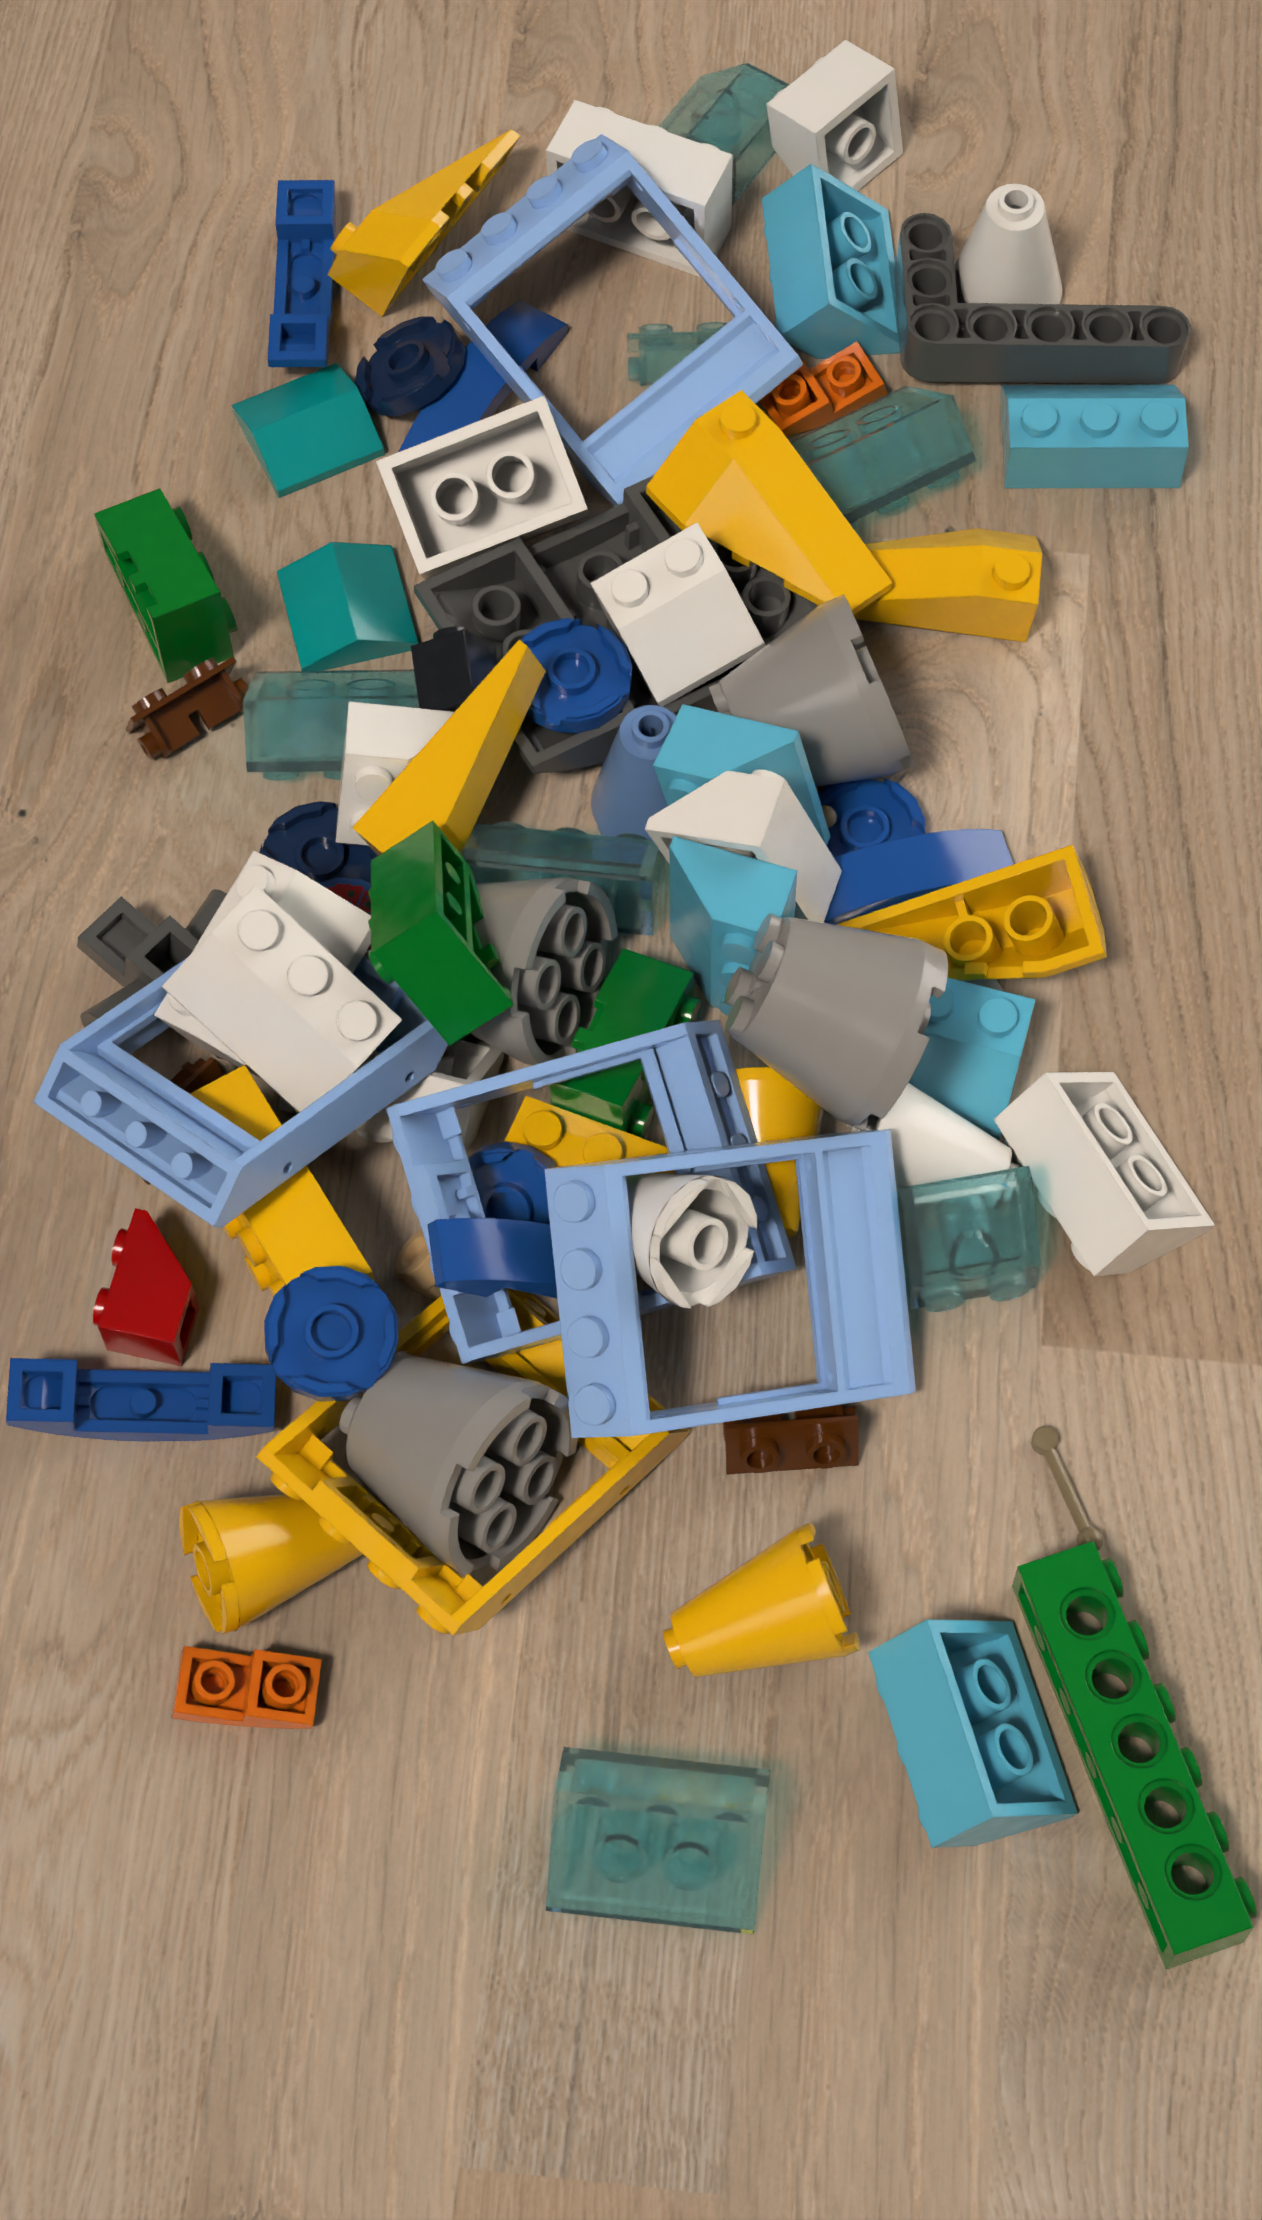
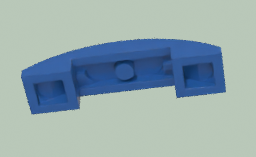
M278 180L275 221L278 241L273 314H270L268 366L327 367L332 334L335 280L327 275L335 260V253L330 250L331 245L336 239L335 181Z
M521 300L510 305L486 325V328L525 372L529 367L539 371L569 332L568 324ZM472 341L465 347L464 364L454 382L437 399L422 407L398 452L492 416L512 389Z
M960 829L925 833L886 841L834 857L842 872L824 923L836 925L843 921L1013 865L1002 831L994 829Z
M496 1218L436 1219L427 1224L435 1287L482 1297H488L503 1288H509L557 1299L550 1224Z
M10 1358L6 1424L48 1434L115 1441H203L274 1432L276 1374L271 1364L210 1363V1372L78 1369L77 1360Z

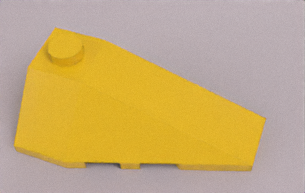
M512 129L508 130L374 208L358 227L349 222L330 247V250L337 256L327 275L383 317L504 165L520 135Z
M742 390L695 419L646 486V494L682 531L698 522L707 538L732 551V559L748 568L754 563L783 579L785 588L818 606L844 594L854 615L892 589L893 582L781 429Z
M974 528L865 544L893 583L890 591L854 614L855 619L1018 642L1027 641L1039 603L1042 551L1036 536Z
M521 640L515 643L352 827L378 856L432 820L458 852L465 847L546 672L530 648Z
M1073 844L836 924L915 938L942 949L948 958L947 977L956 980L1046 978L1107 958L1104 928L1089 877Z

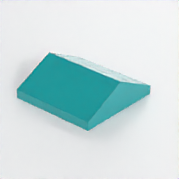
M337 363L231 405L234 416L278 498L385 455L384 447L358 387Z
M330 542L277 570L302 675L409 652L412 645L418 644L392 545Z

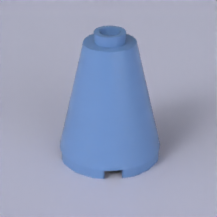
M641 706L625 716L595 781L591 795L592 813L602 838L620 853L642 860L658 859V854H662L646 832L645 827L649 817L668 806L653 764L673 725L676 715L661 706Z

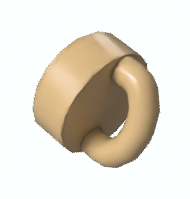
M421 1229L400 1250L395 1261V1274L398 1279L413 1291L420 1292L431 1300H436L441 1296L439 1287H435V1279L430 1267V1255Z

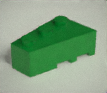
M158 488L94 513L105 554L167 683L183 678L188 671L210 658H214L218 664L233 657L229 634L238 630L234 615L225 597H221V592L214 581L205 555L202 551L197 552L191 542L193 540L192 533L181 507L178 506L172 509L163 492Z
M432 820L371 860V888L368 890L371 900V918L368 920L371 930V950H369L368 955L378 975L388 984L395 981L449 1046L512 1007L514 1004L510 991L505 986H501L490 971L492 967L500 963L497 951L491 943L482 948L474 924L483 919L484 915L471 867L436 823Z
M623 948L594 1000L593 1007L597 1009L588 1029L579 1027L572 1039L571 1047L578 1049V1052H582L677 1024L696 1022L701 999L694 997V973ZM640 1060L550 1085L551 1105L645 1139L655 1108L649 1105L652 1097Z

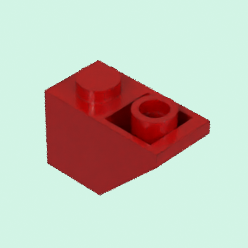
M135 1208L129 1228H121L116 1235L111 1258L112 1266L116 1267L110 1288L102 1287L97 1295L93 1310V1324L98 1326L108 1351L182 1367L200 1306L190 1279L150 1214L146 1210Z

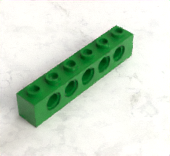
M1094 1541L1017 1566L1012 1584L1013 1591L1165 1969L1167 1970L1244 1943L1254 1928L1251 1919L1257 1917L1252 1893L1243 1877L1234 1879L1223 1854L1229 1851V1841L1225 1828L1215 1811L1209 1813L1205 1811L1196 1789L1202 1786V1777L1198 1763L1188 1746L1179 1748L1170 1726L1171 1723L1176 1721L1171 1698L1162 1683L1155 1685L1152 1683L1144 1660L1149 1659L1148 1645L1136 1620L1127 1622L1118 1601V1598L1123 1597V1586L1113 1561L1110 1558L1102 1560ZM1075 1612L1089 1613L1098 1620L1101 1631L1094 1635L1079 1634L1069 1626L1066 1617ZM1100 1674L1114 1675L1124 1683L1127 1694L1117 1699L1106 1698L1094 1688L1092 1679ZM1126 1737H1137L1144 1740L1152 1750L1153 1759L1145 1763H1135L1128 1760L1120 1752L1118 1741ZM1152 1801L1167 1802L1177 1811L1180 1824L1172 1828H1161L1154 1825L1146 1816L1144 1805ZM1182 1865L1197 1869L1205 1879L1206 1891L1196 1895L1182 1892L1174 1884L1171 1870Z

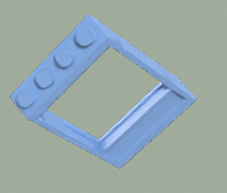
M600 134L596 139L586 141L578 146L572 153L571 159L550 176H545L535 181L528 188L526 195L507 211L496 214L488 219L482 226L481 232L460 249H455L445 254L437 262L436 268L422 280L523 403L544 396L522 367L515 363L472 310L488 298L490 291L610 194L613 196L626 185L631 189L671 237L679 252L734 318L584 441L581 440L545 396L568 458L599 494L614 506H618L623 503L625 488L655 475L695 419L740 390L756 404L800 368L803 362L631 153L608 137Z
M365 952L353 975L395 1012L402 1021L375 1049L381 1054L259 1141L130 1055L170 1027L154 1016L167 994L162 985L185 961L183 960L61 1043L33 1103L213 1227L223 1228L434 1072L448 1044L395 981L388 984L378 975L369 959L368 953Z
M720 1020L677 1024L386 1108L393 1130V1143L401 1157L412 1194V1207L419 1218L430 1255V1267L433 1276L434 1271L427 1224L436 1219L486 1218L462 1141V1132L455 1112L457 1109L531 1088L536 1090L640 1060L669 1153L757 1142ZM764 1163L694 1172L693 1168L674 1170L675 1174L720 1176L736 1182L750 1195L757 1214V1229L749 1226L746 1248L754 1250L751 1264L737 1287L797 1269ZM439 1288L449 1319L450 1335L457 1346L462 1364L502 1357L562 1339L560 1321L521 1332L507 1288H503L488 1297ZM653 1288L638 1292L640 1316L675 1306V1304L667 1301Z
M891 1129L828 1133L544 1169L572 1438L637 1436L916 1392ZM795 1160L817 1382L716 1398V1402L650 1411L626 1176L693 1168L694 1172Z

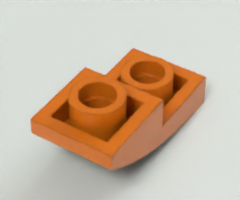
M856 341L811 369L808 368L802 359L803 365L759 400L769 418L781 429L785 436H789L844 418L887 396L888 392L885 383Z
M184 1646L180 1655L171 1718L243 1727L311 1729L314 1723L322 1659L254 1649L252 1655L248 1656Z

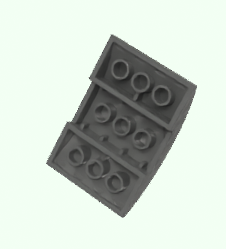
M651 476L625 488L623 503L529 547H526L521 538L518 537L414 585V593L438 630L454 626L466 627L471 633L495 644L497 664L518 640H522L524 635L543 623L559 619L582 620V625H589L596 629L598 624L611 630L619 639L599 603L591 582L682 530L646 494V486L653 478ZM707 538L726 568L765 645L818 606L785 588L782 578L754 563L748 568L732 559L731 550ZM631 658L632 680L629 699L618 716L600 728L576 734L551 731L530 721L525 715L513 744L532 774L560 772L604 763L625 716L641 706H659ZM743 662L663 707L673 712L676 716L682 704L718 712L709 687L719 683L722 678Z

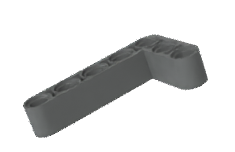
M919 213L908 217L901 226L894 267L900 361L903 369L915 379L933 382L1163 384L1175 379L1180 372L1191 330L1188 318L1181 311L1173 307L1150 305L958 303L953 240L949 224L935 214Z

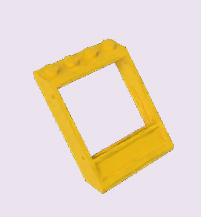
M507 1288L521 1332L560 1321L559 1316L532 1293ZM442 1295L398 1332V1348L396 1352L403 1350L413 1356H419L449 1330V1319ZM562 1339L502 1357L485 1360L501 1374L538 1381L567 1397ZM648 1394L650 1411L665 1409ZM352 1399L347 1401H316L269 1441L256 1458L273 1472L270 1475V1480L281 1492L292 1499L304 1500L321 1516L318 1519V1523L328 1535L343 1544H352L370 1560L367 1563L369 1571L379 1581L393 1589L401 1588L419 1605L416 1611L426 1624L440 1633H450L454 1636L476 1631L483 1627L678 1447L691 1430L683 1428L637 1436L578 1438L577 1441L608 1467L609 1470L556 1517L535 1540L484 1586L468 1573L463 1578L453 1568L437 1559L399 1519L332 1460L333 1451L320 1440L339 1425L342 1412Z

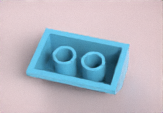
M809 164L762 198L765 222L764 234L767 239L770 264L769 277L773 289L776 329L789 345L795 346L816 359H827L856 341L866 356L899 353L894 279L895 258L888 209L815 165Z
M1001 385L1004 488H1180L1189 444L1186 400L1176 385Z
M682 704L653 764L668 806L725 771L752 774L754 770L771 771L780 775L788 782V785L827 846L831 836L799 731Z
M673 836L669 846L670 937L689 970L694 973V979L709 1005L719 1008L722 1013L728 1016L733 1006L724 1003L726 990L732 976L739 967L749 970L757 953V950L753 948L754 940L764 918L770 913L780 918H795L797 870Z
M947 977L945 992L941 997L930 996L931 1014L923 1034L930 1039L908 1083L992 1137L1000 1140L1002 1132L993 1119L1009 1106L1036 999Z
M927 1619L868 1652L876 1675L877 1689L884 1700L897 1740V1751L905 1765L918 1805L919 1819L927 1832L931 1848L977 1846L1063 1821L1078 1814L1012 1621Z

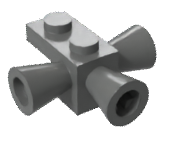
M218 889L211 890L186 928L181 926L170 915L156 927L122 896L78 936L77 947L124 988L81 1013L80 1018L83 1026H88L188 958L227 893Z

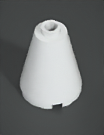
M1006 184L998 187L989 195L955 263L958 303L1060 304L1062 296L1061 278L1044 201L1037 191L1022 184Z
M910 1083L907 1084L897 1102L883 1119L873 1114L867 1117L869 1121L865 1131L891 1129L897 1198L990 1209L995 1204L997 1198L1007 1201L1011 1195L1019 1172V1165L1011 1162L1012 1149ZM848 1124L846 1126L851 1128L850 1132L862 1131Z
M646 1173L626 1176L636 1275L667 1301L683 1308L692 1309L690 1306L698 1304L709 1307L721 1302L738 1286L749 1268L754 1250L746 1248L749 1226L757 1229V1214L750 1195L736 1182L715 1175Z

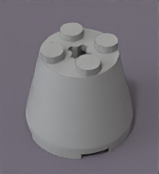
M844 594L821 603L722 678L719 683L709 687L719 713L799 731L815 787L890 776L915 766L886 690L865 646L862 633Z
M569 877L476 884L484 918L476 922L474 927L482 948L490 943L495 947L500 963L492 967L490 971L501 986H505L510 991L514 1005L469 1034L516 1060L531 1066L577 1053L578 1049L571 1047L572 1039L579 1027L588 1029L597 1009L593 1007L594 1000L605 982L603 979L607 958V940L612 941L618 936L616 918L608 896L595 883Z
M771 913L768 914L756 934L753 948L757 950V953L749 970L739 967L732 976L726 990L724 1003L733 1007L726 1021L725 1032L730 1033L733 1039L834 1118L865 1131L869 1121L867 1117L870 1114L882 1119L888 1114L907 1086L930 1039L923 1035L931 1014L929 999L931 995L940 998L945 992L948 976L947 955L942 949L915 938L793 917L780 918Z
M403 1350L395 1353L389 1370L365 1392L363 1397L357 1396L348 1402L342 1412L339 1423L340 1430L348 1435L346 1455L351 1470L437 1559L464 1575H467V1573L471 1574L472 1571L487 1565L499 1571L534 1540L559 1501L558 1498L550 1495L549 1492L555 1482L563 1455L568 1457L576 1453L578 1438H572L569 1399L538 1381L413 1356Z

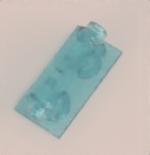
M702 323L696 326L695 332H673V326L648 324L640 326L638 328L639 333H627V353L639 352V357H628V381L640 380V386L654 384L727 323Z

